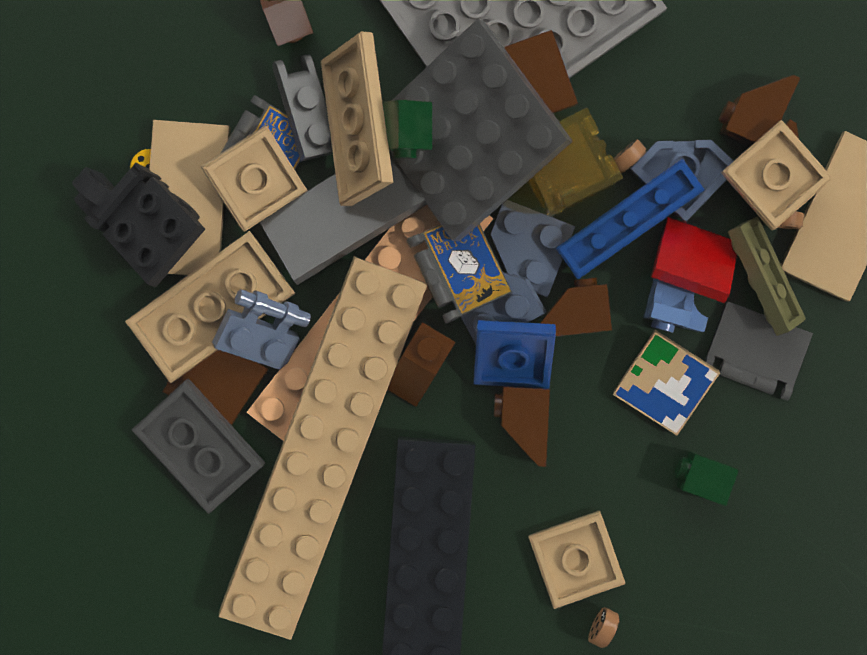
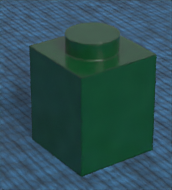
M412 100L382 102L389 151H393V158L416 159L418 151L432 150V102Z
M689 451L687 458L682 457L680 459L674 478L679 480L677 487L681 490L726 506L739 470Z

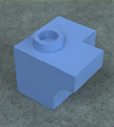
M655 278L653 279L643 318L653 320L652 328L673 333L676 326L695 332H704L708 317L702 315L695 307L694 292Z

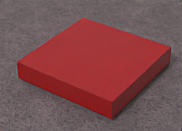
M667 217L663 226L651 277L725 303L730 295L737 254L732 248L731 239Z

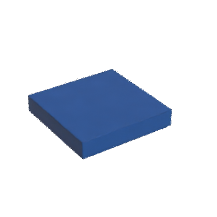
M478 320L473 384L549 388L556 324Z

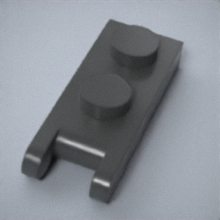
M310 54L301 56L300 62L303 71L287 74L282 60L273 61L272 63L273 72L301 162L333 154L327 105Z

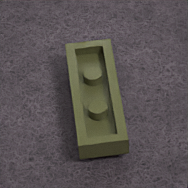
M756 216L729 230L728 234L731 238L732 248L743 263L748 274V282L758 295L764 308L767 322L772 325L776 336L790 332L806 320L759 217Z

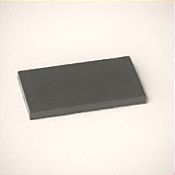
M390 151L394 183L355 205L340 206L336 174H334L260 222L297 285L427 205L422 193L414 187Z

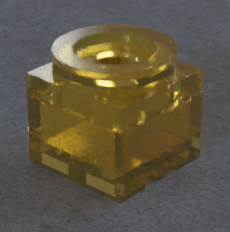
M588 108L559 122L573 142L528 181L538 202L549 217L559 212L562 213L611 188L623 179L613 157L610 154H606L605 148L607 145L604 139L599 140L596 135L599 131Z

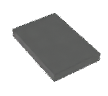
M189 378L132 429L135 435L208 514L265 464L263 459Z

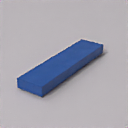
M681 159L555 249L578 280L705 189L685 161Z

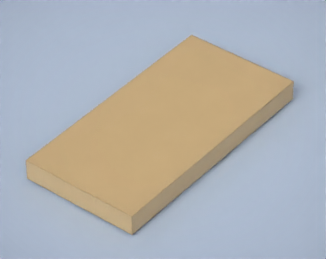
M363 31L321 60L340 206H353L394 183L373 33Z
M153 120L150 170L162 178L160 181L169 186L168 189L171 193L179 196L200 216L198 221L205 228V231L168 274L189 275L221 252L225 204L201 169V166L221 153L230 137L231 127L229 125Z
M844 131L825 168L833 179L811 198L804 213L803 227L796 230L783 257L781 266L784 273L841 300L850 302L867 266V141Z
M248 231L125 322L168 381L173 383L218 350L215 349L212 341L227 310L230 309L242 313L245 308L235 304V297L240 289L250 293L257 290L267 294L268 299L279 303L286 301L295 292L251 231ZM263 313L261 316L258 317V319H261L266 314Z

